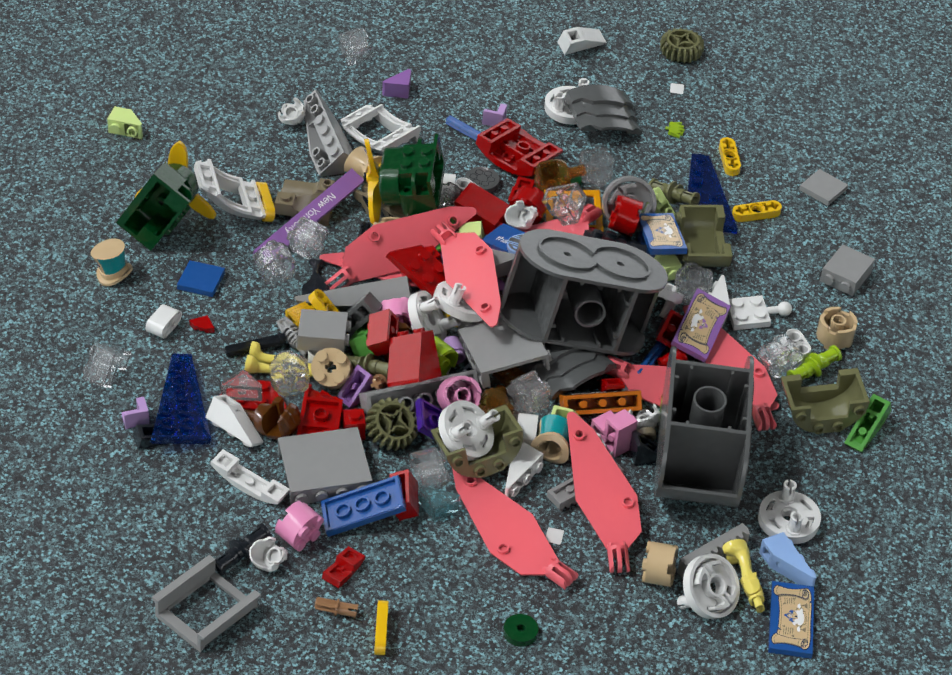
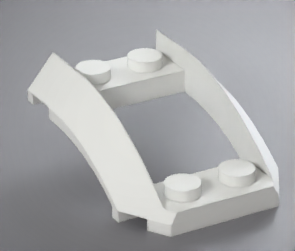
M383 104L376 107L365 105L340 119L343 128L354 139L365 145L364 139H369L371 150L383 154L386 148L397 147L409 142V140L417 142L421 131V126L412 127L411 123L396 118L384 108ZM375 117L392 133L375 141L360 133L356 128Z
M207 159L205 162L201 160L195 162L194 172L199 189L214 204L236 216L255 220L265 218V210L255 180L246 182L241 177L227 174L213 166L211 159ZM220 189L240 194L243 205L224 197Z

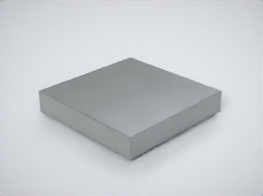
M819 169L800 185L799 190L828 206L848 189V184Z

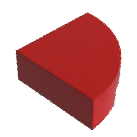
M208 315L189 320L190 326L194 330L198 329L205 331V333L214 332V326Z

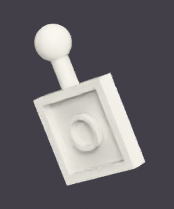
M762 295L729 299L731 307L728 314L733 330L770 327L771 319L769 314L779 313L781 316H788L792 312L791 304L785 301L779 303L778 306L766 307Z

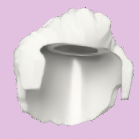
M296 97L293 98L294 104L285 103L282 105L281 112L283 115H281L280 111L278 113L279 120L284 124H300L305 116V107Z
M519 200L506 209L504 218L509 226L526 230L532 226V223L538 216V209L534 206L526 207L524 201Z
M653 404L654 413L647 409H642L638 412L636 416L638 421L637 431L644 427H656L660 420V411L656 404Z
M267 537L255 541L249 549L251 562L257 568L273 572L278 569L280 563L287 560L288 550L275 545L276 538Z

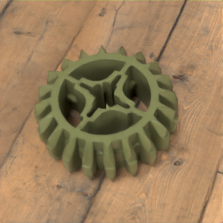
M673 28V30H668L662 36L660 51L662 55L666 56V59H671V61L683 62L684 64L685 62L691 63L700 59L704 52V40L702 36L698 35L697 32L694 33L693 30Z
M390 397L385 401L381 399L378 403H374L367 412L368 416L365 419V422L368 423L365 429L371 430L368 436L374 437L373 443L378 441L380 443L379 448L385 445L387 451L391 448L394 451H397L399 448L405 449L407 445H410L417 437L416 432L418 431L417 419L414 418L416 412L410 411L411 406L406 407L405 401L399 403L398 398L392 401ZM391 434H395V435H397V436H398V435H401V436H400V437H394V436H391Z

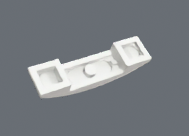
M222 450L210 463L233 486L263 502L278 505L290 492L289 488L273 479L271 482H268L239 464L240 459L225 450Z

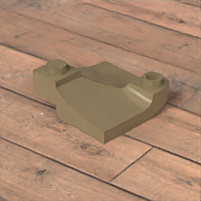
M320 178L319 182L311 183L285 179L281 191H278L274 203L275 214L294 217L335 183V181ZM333 209L315 225L329 226Z

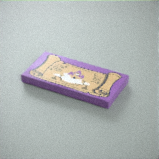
M697 288L670 345L676 346V348L705 362L731 306Z

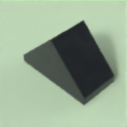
M636 430L632 432L629 448L634 466L656 463L658 444Z

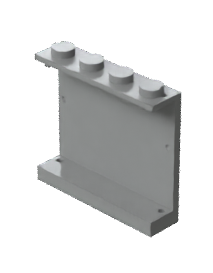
M499 318L498 324L495 327H489L483 322L458 329L459 340L465 350V355L473 370L476 369L478 380L483 388L490 387L489 374L534 361L542 360L543 366L550 370L549 362L552 361L550 351L545 349L544 342L535 341L517 333L502 318Z
M358 427L278 438L279 457H282L288 481L290 505L297 501L306 504L321 502L322 500L372 484V477Z

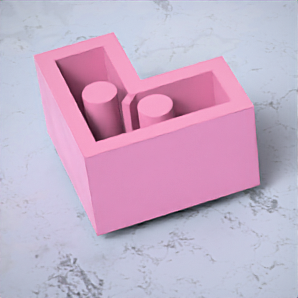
M626 409L616 414L610 410L592 419L591 427L601 435L600 438L606 444L608 452L613 451L612 456L615 458L629 451L632 432L636 430L638 421Z

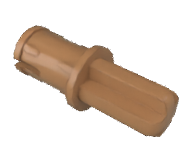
M376 374L373 376V383L370 384L371 388L374 387L376 390L385 388L387 378L382 374Z
M316 598V610L334 613V616H337V614L354 618L357 616V612L350 611L349 609L358 611L359 604L342 602L340 599Z

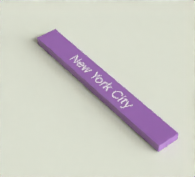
M351 168L253 251V254L265 266L360 187L364 183V179Z

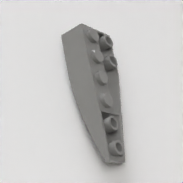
M314 90L303 101L309 154L319 176L344 174L345 161L353 150L335 116L319 92Z

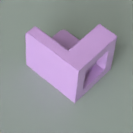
M500 104L498 111L484 109L482 124L494 126L505 120L507 105Z
M144 397L136 398L137 409L122 412V419L126 429L134 428L136 425L149 424V410Z

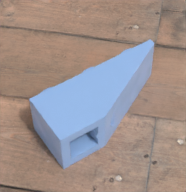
M784 532L762 539L759 553L771 569L799 585L814 587L817 578L814 570L810 569L803 555L799 554L792 540Z

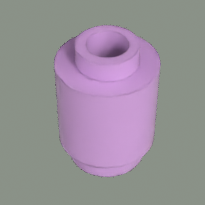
M456 336L446 337L443 341L453 347L458 353L457 364L462 363L466 356L459 338Z

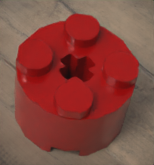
M526 186L518 188L509 205H514L516 201L523 200L526 207H536L538 209V216L532 225L539 224L548 209L547 196L537 187H533V189L525 188Z
M618 195L615 201V209L611 211L608 228L632 237L640 219V212L638 211L639 209L642 210L643 202Z

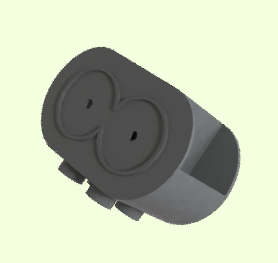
M535 229L524 233L520 238L502 292L500 316L514 331L535 341L614 355H633L643 348L645 342L644 331L658 294L667 284L668 275L664 267L655 258L633 246L556 230Z
M671 346L661 404L654 497L738 508L747 477L751 450V417L754 395L753 356L747 357L744 368L677 360L676 346Z

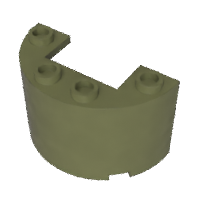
M680 205L679 212L675 214V219L687 246V254H677V258L682 266L729 267L733 256L730 243H725L723 235L725 222L723 205Z
M858 368L838 370L836 384L801 387L802 378L800 374L781 376V384L793 420L797 426L805 431L815 434L840 432L859 420L868 409L870 401Z
M506 404L494 408L499 412L494 417L500 414V420L492 424L494 432L493 446L486 455L477 460L468 461L465 448L450 452L442 441L439 427L431 430V434L440 450L457 473L472 478L490 476L504 470L517 456L523 442V429Z

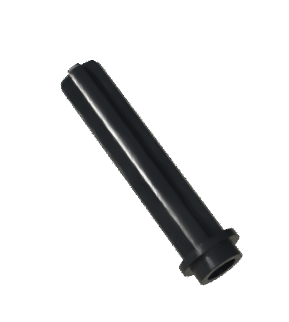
M277 332L275 335L227 345L224 350L227 357L249 353L252 341L260 343L261 350L279 345L283 347V344H286V337L284 333Z

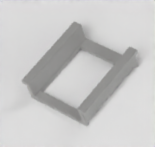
M211 555L205 557L152 596V600L155 602V617L200 653L205 645L252 609L258 608V599L261 598V594L256 590L246 596L216 573L215 558ZM211 580L238 601V603L199 633H196L169 610Z

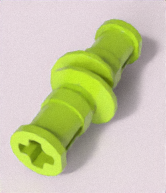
M831 345L823 353H810L808 357H805V363H802L794 370L787 371V376L800 374L802 380L811 377L813 374L816 377H820L822 375L821 369L828 367L834 361L842 359L841 351L837 346Z

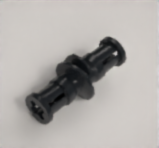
M260 523L257 525V529L244 536L243 539L237 537L236 540L232 539L229 542L230 548L219 558L215 559V571L223 576L226 574V570L240 562L243 557L250 560V547L259 539L272 537L269 529Z

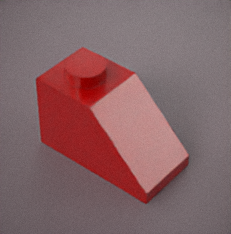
M671 309L663 318L656 332V340L671 348L672 345L670 344L683 319V315Z
M342 409L343 428L358 427L361 440H365L366 423L364 409Z

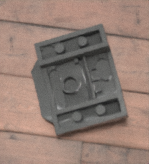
M584 85L567 91L565 101L581 131L596 132L597 129L601 131L622 130L626 134L642 135V130L637 123L638 119L632 110L633 104L629 96L622 90L607 85Z
M544 343L545 349L550 351L552 361L549 362L550 370L543 366L542 360L519 366L520 372L551 400L558 398L561 394L568 393L570 390H574L579 385L596 376H601L616 368V364L606 357L605 353Z

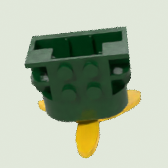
M435 134L434 142L431 144H424L423 138H419L417 144L386 148L383 151L382 160L379 165H377L373 158L369 139H364L368 157V172H364L363 178L364 183H368V210L372 225L375 221L378 223L380 220L381 202L385 206L401 205L402 212L406 216L439 209L445 172V162L439 134Z
M178 141L172 146L168 163L164 162L157 169L144 187L136 193L134 200L116 222L150 251L165 234L169 235L191 208L206 218L214 219L216 217L213 207L198 194V182L194 173L188 168V153L182 141Z

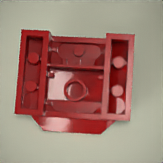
M509 118L481 132L476 140L478 148L491 162L501 169L519 176H533L541 171L544 165L563 152L561 148L550 142L545 144L521 129V125Z

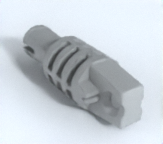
M285 316L276 321L280 332L285 334L286 341L293 349H297L299 328ZM298 350L304 359H308L306 355L308 351Z

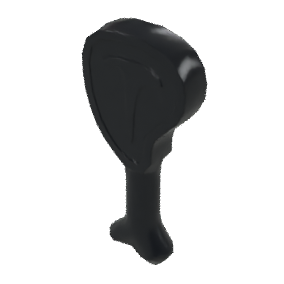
M311 258L308 262L312 266V275L310 280L302 286V295L310 294L315 289L329 290V286L325 284L326 279L319 275L320 267L325 264V261Z

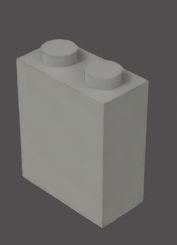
M842 244L823 267L820 282L853 296L872 273L875 259Z
M301 309L297 350L319 351L325 348H336L344 353L345 346H349L350 334H347V332H351V321L348 320V312Z

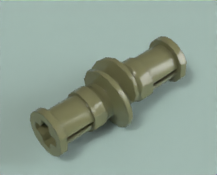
M652 178L648 183L652 189L660 187L669 204H676L677 202L689 205L699 204L700 194L687 191L683 185L678 184L676 181L668 184Z
M345 353L352 363L353 370L358 364L370 374H382L387 378V362L375 360V356L371 353L367 354L366 357L350 356Z

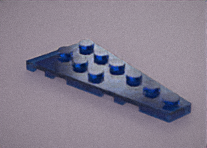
M692 153L687 191L700 194L698 205H723L725 213L723 232L737 234V225L710 156Z
M172 353L150 444H210L211 435L207 418H205L206 414L192 354Z

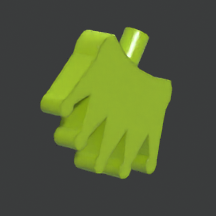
M669 122V127H665V130H669L668 135L676 138L683 136L685 131L682 122Z

